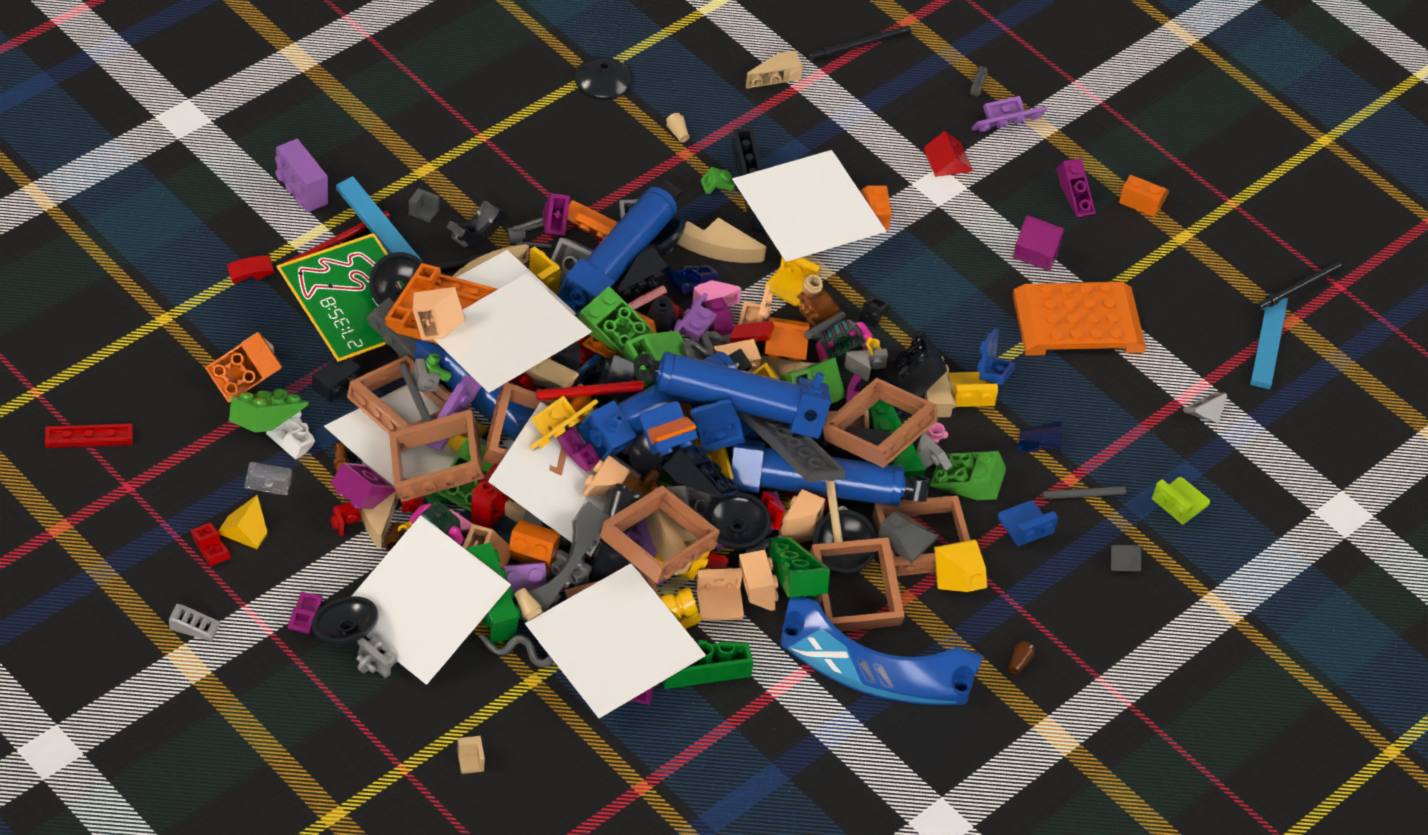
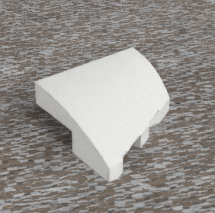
M301 411L274 430L266 432L270 438L295 460L304 455L315 442L313 435L308 431L307 423H302L300 419Z

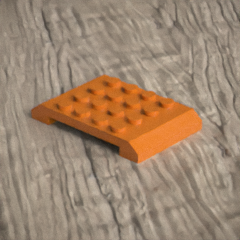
M421 263L385 317V324L398 334L422 340L413 313L414 292L456 287L463 310L498 289L441 274L439 267ZM434 339L424 340V341H428V342H431V343L438 344Z
M1124 282L1023 284L1013 290V299L1025 355H1045L1046 350L1100 348H1124L1125 353H1145L1146 345L1132 288Z

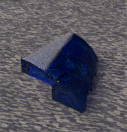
M668 266L665 270L671 283L681 294L694 292V287L701 283H706L710 280L718 281V272L710 266H684L683 270L675 271L671 266Z
M1055 422L1019 431L1017 450L1038 453L1039 448L1060 450L1062 444V423Z

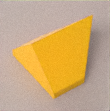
M258 495L226 518L218 530L219 535L258 549L267 535V528Z

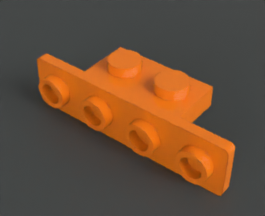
M574 200L569 204L567 220L578 225L584 232L596 234L595 236L601 240L618 223Z

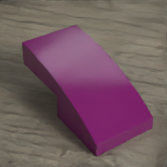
M854 374L851 378L845 404L856 396L860 390L862 377Z
M575 426L568 428L557 437L565 452L585 472L591 470L600 460L592 444H584Z
M301 591L296 608L293 609L288 630L310 634L313 617L320 609L323 597Z

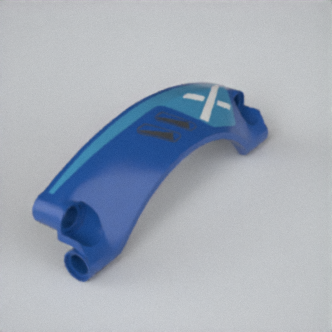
M803 596L790 597L780 640L782 647L795 657L842 685L875 697L921 705L960 706L966 704L975 674L978 673L983 658L981 654L960 647L921 657L894 656L874 651L844 635L831 623L816 600Z

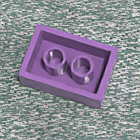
M298 138L277 146V156H275L277 163L276 176L279 181L285 184L288 193L293 194L297 204L300 207L302 206L307 213L327 205L328 176Z

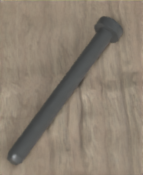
M404 363L401 364L400 371L421 415V423L435 420L434 417L429 415L408 366Z

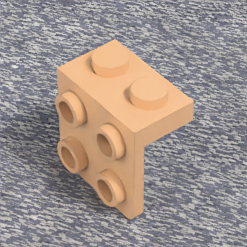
M766 285L761 304L744 301L738 325L768 322L765 320L770 317L772 308L768 305H771L773 299L770 285Z
M741 568L704 569L697 571L696 592L699 614L702 621L743 619L744 610L740 590L742 581Z

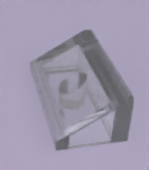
M250 462L245 488L287 495L292 481V469Z

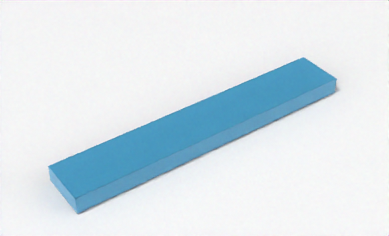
M353 176L336 185V190L371 233L376 235L388 254L405 252L419 258Z
M1288 298L1280 300L1273 307L1265 308L1250 385L1265 389L1271 388Z

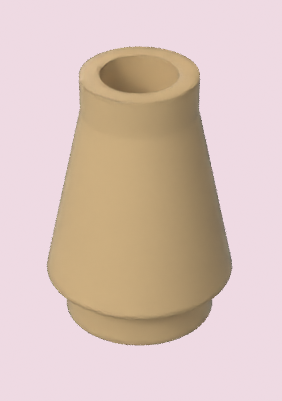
M673 113L668 116L666 126L678 138L679 142L687 141L690 136L684 117L680 113Z
M809 275L805 277L800 293V298L803 301H810L812 297L822 290L823 284L819 276Z
M522 588L514 594L523 619L530 621L543 613L541 610L542 606L527 592L526 588Z

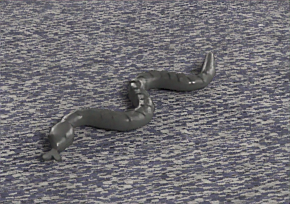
M705 331L702 334L705 348L694 340H685L683 344L686 357L695 359L693 352L695 350L699 355L707 358L714 354L711 340L716 343L723 341L727 344L726 339H722L721 335L716 331Z
M482 633L479 634L486 647L499 656L507 655L518 643H522L526 646L530 661L535 666L544 668L554 663L550 655L545 659L539 658L531 638L525 635H515L509 639L503 648H497Z

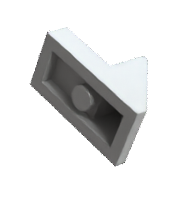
M874 349V355H871L869 350L846 351L844 368L861 376L865 381H869L871 369L886 368L887 349H881V351Z
M924 433L920 438L916 451L925 469L933 463L936 466L940 465L944 470L949 469L952 464L945 452Z

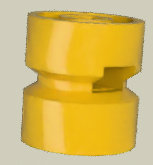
M690 586L678 590L677 595L669 593L660 597L678 621L681 620L682 615L690 617L699 613Z

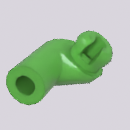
M431 353L425 362L429 373H439L440 379L448 382L451 372L440 368L438 363L440 357L435 353Z

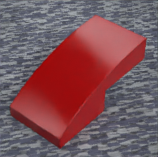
M270 256L250 257L227 264L230 278L234 284L252 276L257 281L275 273Z
M763 492L761 501L770 513V526L780 530L785 507L773 493Z
M211 522L190 530L196 545L210 566L230 559L228 549L221 542L220 535Z

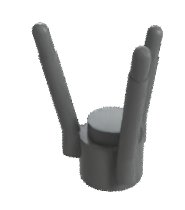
M543 218L507 228L510 244L515 243L516 246L526 244L529 247L552 248L551 244L522 242V240L526 239V231L544 227Z

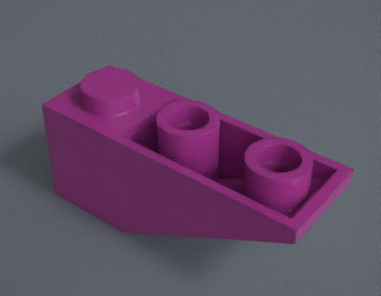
M1082 158L1063 161L1056 170L1061 188L1076 217L1095 215Z

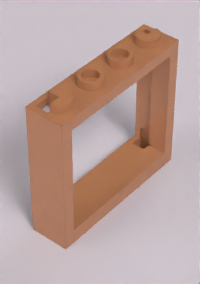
M407 355L354 379L349 384L347 398L388 434L421 424L422 421L421 419L409 425L371 392L403 377L400 371V365L403 363L408 366L412 375L415 362ZM440 383L436 392L421 391L441 410L452 394ZM441 410L431 414L430 416L437 419V416L439 415Z
M876 378L824 422V439L884 468L938 421L936 404ZM879 400L913 414L910 419L878 446L844 431Z
M508 382L503 384L497 396L482 461L499 465L508 450L500 448L498 445L509 401L536 410L540 402L550 406L557 400L537 401L536 392ZM562 446L557 467L551 465L549 467V471L561 476L567 454Z
M471 409L389 433L394 488L401 502L484 479L478 423ZM468 432L470 462L408 480L403 479L401 451Z
M662 485L605 520L600 538L658 584L664 579H669L679 569L683 570L693 560L697 561L707 551H712L718 544L717 539L720 531ZM658 509L664 511L699 539L662 564L623 533V531Z
M958 496L927 498L926 502L901 500L899 506L874 504L872 516L877 535L879 534L880 524L893 512H903L908 516L952 512L960 542L970 540ZM891 550L894 566L897 567L895 568L896 576L936 572L935 553L921 554L911 564L901 556L895 557L894 551Z
M889 537L812 545L810 553L821 562V557L878 551L890 612L833 618L828 593L819 594L817 597H814V600L819 603L827 618L841 632L901 626L905 616Z

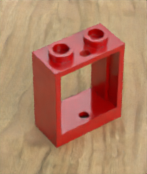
M496 463L472 491L471 523L493 529L505 514V503L508 500L512 501L510 497L488 482L499 466Z

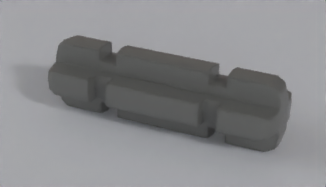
M979 66L977 68V73L971 86V95L976 97L980 95L987 75V67Z

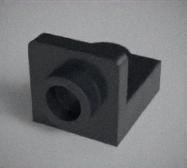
M875 296L870 297L863 304L859 320L877 327L881 316L889 310L891 303Z

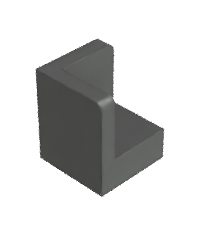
M418 188L409 200V215L426 222H431L439 211V196Z
M1111 545V570L1141 571V545Z

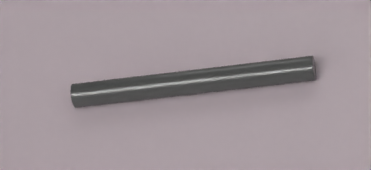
M840 311L806 331L805 337L811 339L843 320L846 314Z
M1125 486L1043 491L1042 499L1125 495L1126 488Z

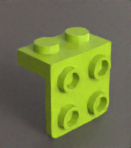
M1182 477L1177 478L1170 484H1167L1163 479L1156 483L1152 500L1182 525L1210 504V500Z

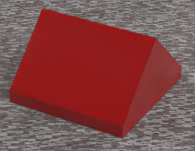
M942 132L924 146V152L935 177L972 172V167L961 142L948 132Z

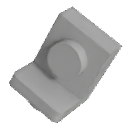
M416 359L412 376L418 390L436 392L440 380L439 373H429L424 359Z

